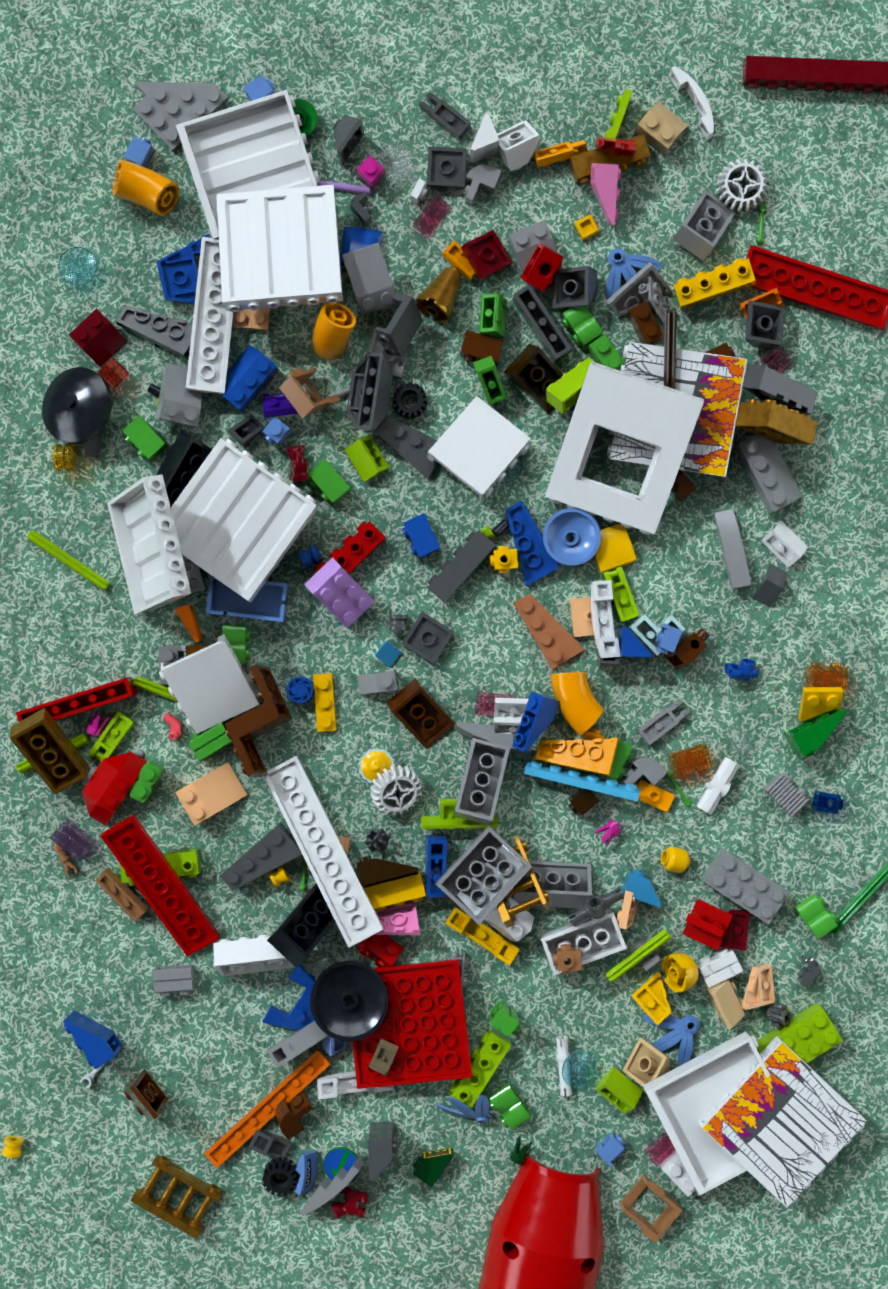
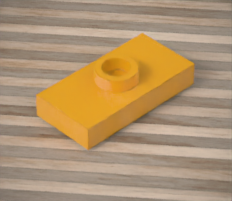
M454 240L441 256L470 281L476 273L463 253L461 246Z
M639 779L636 785L637 788L641 789L639 800L668 812L675 795Z

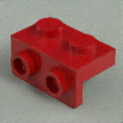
M372 935L361 941L356 947L360 950L361 955L372 959L377 967H392L404 947L388 935Z

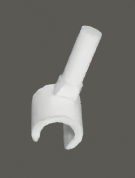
M104 1064L98 1069H94L91 1073L85 1074L80 1083L87 1079L89 1084L86 1088H89L94 1082V1077Z

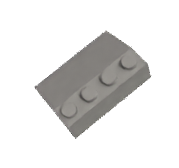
M487 826L437 880L435 885L480 925L532 866L492 828Z

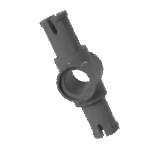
M617 887L605 895H590L586 900V904L582 905V908L576 912L569 914L568 917L573 926L588 918L600 919L605 916L606 910L612 904L624 899V894Z

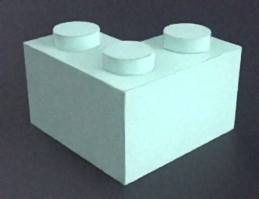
M644 614L628 627L654 656H658L661 653L656 651L658 648V642H656L659 631L663 632V628H660L661 624L665 623L679 630H685L673 615L667 616L656 627Z

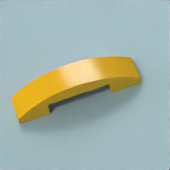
M457 907L454 908L445 924L460 934L463 933L492 952L495 957L509 966L520 948L484 923L478 925L468 914Z

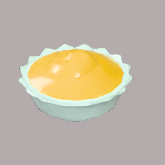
M378 747L364 752L363 756L359 758L358 764L359 773L368 783H373V779H378L377 773L383 774L384 768L390 770L391 765L394 768L396 766L391 753Z

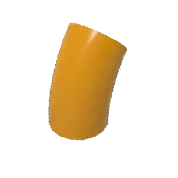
M123 159L119 160L113 182V196L142 206L158 216H164L174 208L180 192L177 183L141 165Z
M325 303L321 308L312 336L314 350L321 358L335 360L346 352L350 335L356 324V317L348 307L340 303Z
M587 672L551 674L552 690L555 699L560 701L558 706L570 726L579 735H582L598 720L604 711V708L595 699L590 689Z

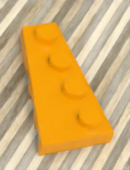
M619 738L539 741L535 760L610 776Z

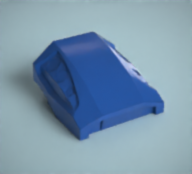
M344 227L340 264L344 262L342 254L375 243H379L381 247L382 231Z

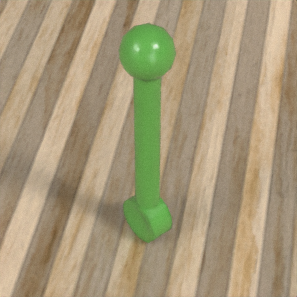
M765 204L759 206V236L756 239L758 244L764 242L762 234L764 212L767 209Z
M669 771L666 777L671 780L683 798L684 805L690 806L691 800L686 798L673 778V773Z
M304 857L302 883L299 886L301 891L307 889L305 884L307 863Z

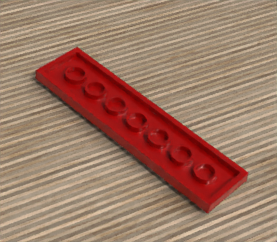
M750 245L745 260L749 258L756 282L755 285L749 287L763 292L777 288L782 298L879 330L885 329L888 320L887 289Z
M135 814L101 833L100 837L187 957L220 939V934Z

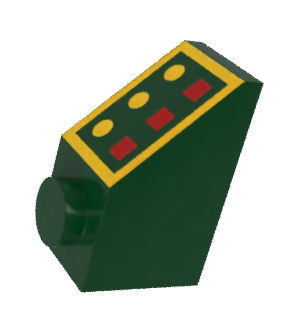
M446 1148L424 1152L421 1157L417 1156L412 1164L413 1175L432 1188L454 1157V1150Z

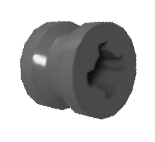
M389 615L391 620L389 630H408L406 625L408 615Z

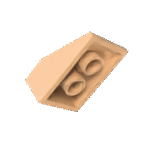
M229 762L175 792L194 826L248 795Z

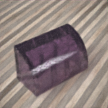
M69 818L50 837L52 841L80 862L87 857L98 842V840Z

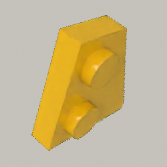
M803 687L798 714L799 721H805L841 707L844 692L842 687Z
M659 971L631 995L657 1026L672 1013Z

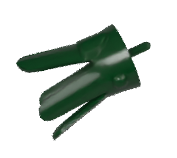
M521 1136L517 1138L514 1151L511 1152L510 1159L514 1162L513 1166L515 1164L523 1165L529 1153L535 1148L534 1146L527 1153L532 1144L530 1142L519 1151Z

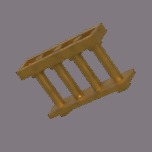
M517 835L514 837L517 845L512 848L517 853L521 852L522 857L530 864L526 854L529 851L525 841H520ZM532 867L529 870L532 879L514 886L497 905L502 921L507 928L514 925L512 921L514 915L542 903L546 911L550 909L548 906V902H550L546 890L542 892ZM533 886L536 887L539 896L512 908L506 906L505 901L508 897Z
M156 1155L152 1162V1165L156 1166L144 1189L137 1188L130 1201L198 1239L204 1227L201 1224V1219L212 1200L219 1202L223 1192L220 1191L217 1185H209L174 1165L168 1157ZM162 1171L173 1177L161 1198L157 1199L151 1196L150 1192ZM180 1180L189 1185V1188L178 1207L172 1208L168 1205L167 1201ZM197 1190L206 1195L195 1216L190 1218L184 1215V1210Z

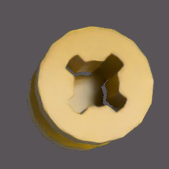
M284 865L268 872L276 888H279L284 882L288 883L291 881Z
M6 1136L4 1138L5 1147L2 1149V1155L8 1158L20 1157L22 1154L20 1148L23 1145L24 1139L17 1136Z

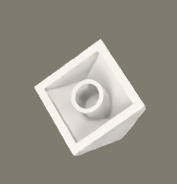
M487 113L484 115L470 149V162L472 163L497 154L499 150L500 140Z

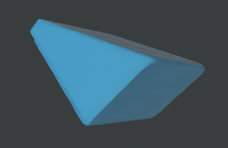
M386 641L375 654V657L391 667L402 652Z

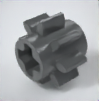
M374 828L366 835V841L364 842L371 852L375 850L381 852L388 846L390 838L382 828L379 831Z
M775 1003L774 1006L769 1007L767 1020L771 1021L770 1026L783 1028V1025L787 1026L789 1024L791 1013L786 1011V1005Z

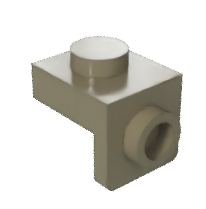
M381 1039L369 1064V1068L387 1075L399 1047Z

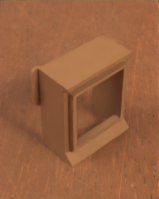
M301 368L292 370L290 372L291 376L279 387L302 419L318 411L326 410L329 406L341 400L336 394L327 399H322L308 380L317 371L316 368L303 371ZM301 385H303V387L306 389V391L310 394V396L316 403H314L311 400V398L308 396V394L305 392Z
M645 1174L641 1176L619 1203L622 1211L642 1227L641 1232L655 1243L659 1241L660 1237L683 1211L677 1201L664 1192L656 1183L648 1179ZM646 1187L669 1204L653 1225L631 1207Z

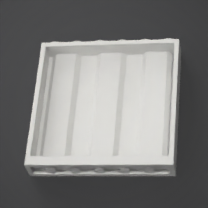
M287 90L176 125L213 239H219L217 194L317 186V183L320 182L317 171H313L311 164L314 163L311 152L307 153L305 145H308L305 133L301 134L299 126H302L299 114L295 115L293 107H296L293 95L289 96Z
M334 185L217 194L222 302L225 311L258 310L259 308L266 307L275 309L279 306L296 307L302 304L317 305L318 303L325 302L334 304L338 301H343Z
M220 438L172 505L171 512L182 555L251 603L318 507L315 504L316 500L311 496L306 495L304 497L299 493L300 489L292 483L290 486L284 483V478L276 472L273 475L267 471L269 467L259 461L257 464L252 460L253 456L245 450L242 452L237 450V445L229 439L224 441Z
M163 475L143 477L107 503L134 615L156 610L191 594Z

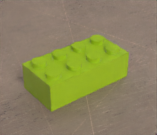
M815 1003L791 1018L787 1026L783 1025V1028H776L758 1039L759 1047L756 1049L760 1054L778 1036L807 1064L843 1041L824 1009L818 1003Z

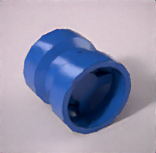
M315 544L306 551L298 552L306 570L311 568L313 564L324 561Z

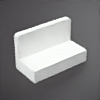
M780 521L761 540L787 568L800 559L808 548L783 521Z

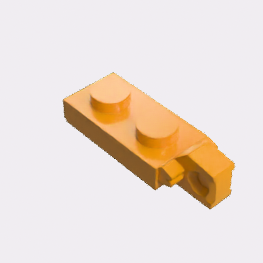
M584 140L571 144L569 141L534 151L533 159L538 167H547L552 163L564 162L571 156L587 152V145Z

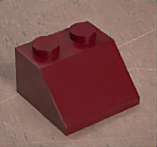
M97 308L69 334L99 367L127 342L123 335Z

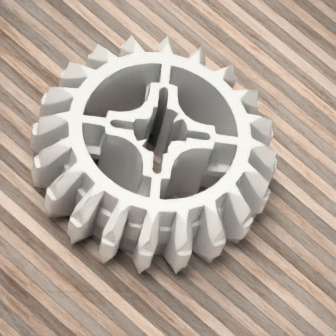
M747 158L742 163L739 159L735 161V164L731 161L728 167H723V173L718 175L720 180L716 182V185L719 186L716 191L719 194L723 193L719 200L726 199L724 205L727 206L730 203L731 210L735 206H737L738 212H741L742 208H744L745 212L749 211L750 207L755 209L757 204L762 203V198H765L767 195L765 191L768 190L769 186L765 183L768 182V178L763 177L766 172L759 171L761 165L753 166L755 164L754 160L750 164H748ZM741 172L739 178L728 180L730 175ZM748 174L751 175L754 178V180H751ZM741 181L742 183H744V185H746L744 190L742 187H740L741 185H739ZM730 190L735 191L736 194H737V197H736L735 195H733ZM756 191L753 197L744 199L746 192Z
M398 764L396 769L392 765L390 770L384 768V773H377L378 779H373L374 785H371L370 788L372 791L370 795L374 805L377 806L378 810H383L386 815L389 812L393 816L396 812L402 815L403 810L409 812V807H415L414 802L419 801L418 796L422 795L420 778L414 770H410L407 766L402 768Z

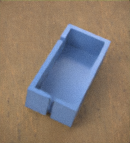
M210 575L206 613L285 622L287 605H284V601L288 602L290 584L266 581L250 603Z

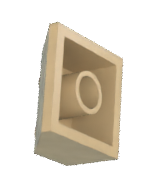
M658 102L638 123L635 133L638 135L644 134L646 141L665 156L689 125Z
M726 980L710 989L705 985L721 1021L728 1030L733 1028L745 1016L742 1009L743 1001L741 997L737 998L734 992L737 991L733 980Z

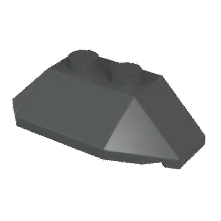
M367 352L365 358L359 362L352 372L347 412L357 430L374 431L387 416L393 377L385 353Z

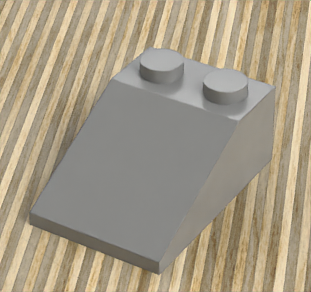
M705 190L676 232L673 240L704 261L717 244L736 211L731 210L728 205L725 206L721 200Z
M545 220L509 234L508 241L522 273L539 242L557 252ZM547 264L541 265L540 272L546 270ZM530 284L534 292L539 290L538 288Z
M379 243L342 254L362 316L395 305L393 297L396 293Z
M165 363L155 420L188 428L198 427L202 392L185 390L188 368Z

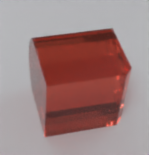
M111 358L98 371V374L106 380L109 387L113 390L129 375L128 371L114 358Z

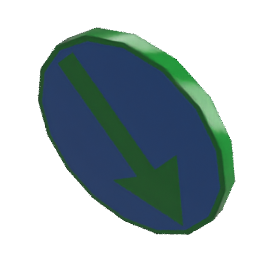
M335 1147L329 1150L324 1157V1172L330 1180H333L341 1167L349 1171L358 1157L349 1148ZM360 1170L355 1175V1177L350 1181V1183L355 1181V1179L358 1177L360 1173Z

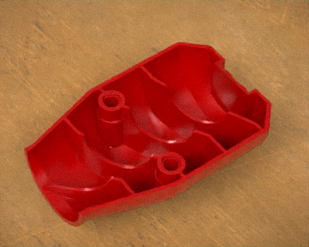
M528 1155L492 1220L478 1289H596L604 1251L599 1188L600 1168L596 1167V1170L589 1174L566 1173L546 1167Z

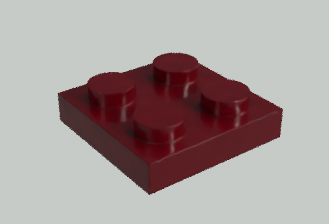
M494 230L461 246L463 253L480 281L511 266L513 263Z

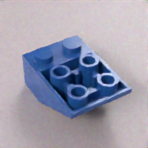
M75 1010L63 1020L65 1030L72 1034L78 1049L83 1050L88 1064L94 1066L95 1069H98L114 1058L123 1047L113 1030Z

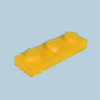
M333 673L314 674L317 732L336 731Z

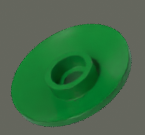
M294 99L296 107H293L294 114H299V117L303 118L302 126H299L300 133H305V136L308 137L317 126L318 116L316 109L310 102L304 99Z

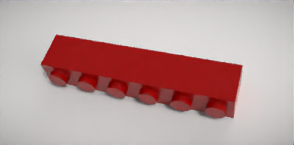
M126 677L16 712L18 722L45 708L52 718L57 721L136 696L137 692L133 685L132 677Z

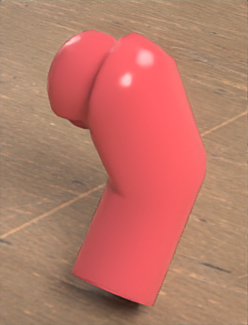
M168 712L163 717V720L170 725L169 738L175 741L182 736V723Z

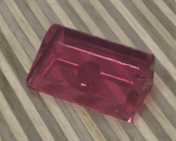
M435 193L414 221L413 227L429 238L449 212L451 206Z
M782 347L775 348L760 361L779 373H782L793 363L785 348Z
M477 692L475 714L494 716L495 698H515V695Z
M666 1131L645 1149L655 1166H658L675 1150Z

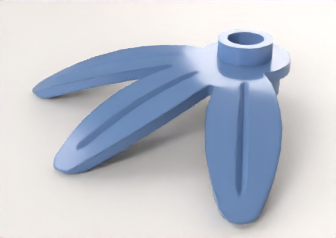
M613 249L608 255V262L612 268L606 285L607 300L620 289L621 274L625 281L628 282L637 274L632 267L642 269L650 262L656 270H661L662 264L648 256L627 255L622 249ZM619 255L621 259L615 260L614 256Z
M647 1014L644 1015L643 1019L657 1026ZM669 1015L658 1027L674 1030L659 1038L653 1046L660 1051H664L681 1040L678 1051L679 1067L691 1059L693 1035L698 1032L700 1023L692 1015L685 1016L682 1020ZM692 1022L693 1028L688 1029L687 1025Z
M484 1095L478 1097L475 1111L454 1097H449L448 1100L456 1110L440 1104L436 1105L451 1115L476 1119L477 1123H488V1120L492 1119L489 1102Z

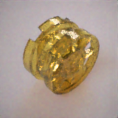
M61 444L54 445L52 460L55 471H63V469L66 471L74 470L75 451L72 444H65V446Z

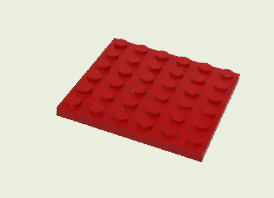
M459 959L373 968L382 977L386 985L389 1002L386 1016L377 1030L363 1039L352 1041L357 1089L472 1078L473 1072ZM381 1039L399 1047L387 1075L369 1068V1064Z

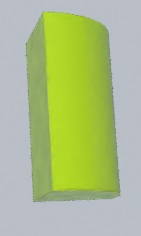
M371 435L359 438L345 449L363 482L371 480L390 468Z
M612 1067L595 1088L599 1094L623 1114L635 1109L643 1093V1090L615 1067Z

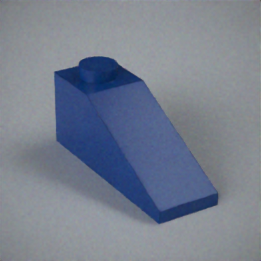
M425 835L426 897H446V894L435 885L437 880L446 872L447 839L445 835Z

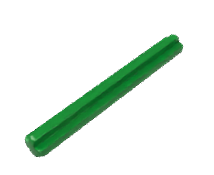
M888 862L836 917L838 919L836 922L838 926L831 931L833 934L836 935L888 880Z

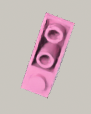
M592 163L591 186L608 224L615 225V220H618L616 200H619L620 197L617 183L621 178V169L618 168L619 164Z

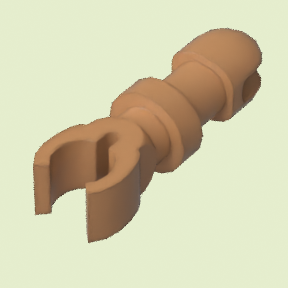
M61 842L54 843L53 848L60 857V864L63 863L67 877H71L68 874L69 866L78 874L77 868L70 861V855H67L64 850V845Z

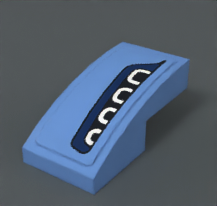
M315 1149L301 1154L295 1171L300 1174V1178L295 1192L299 1196L313 1191L318 1167L317 1151Z

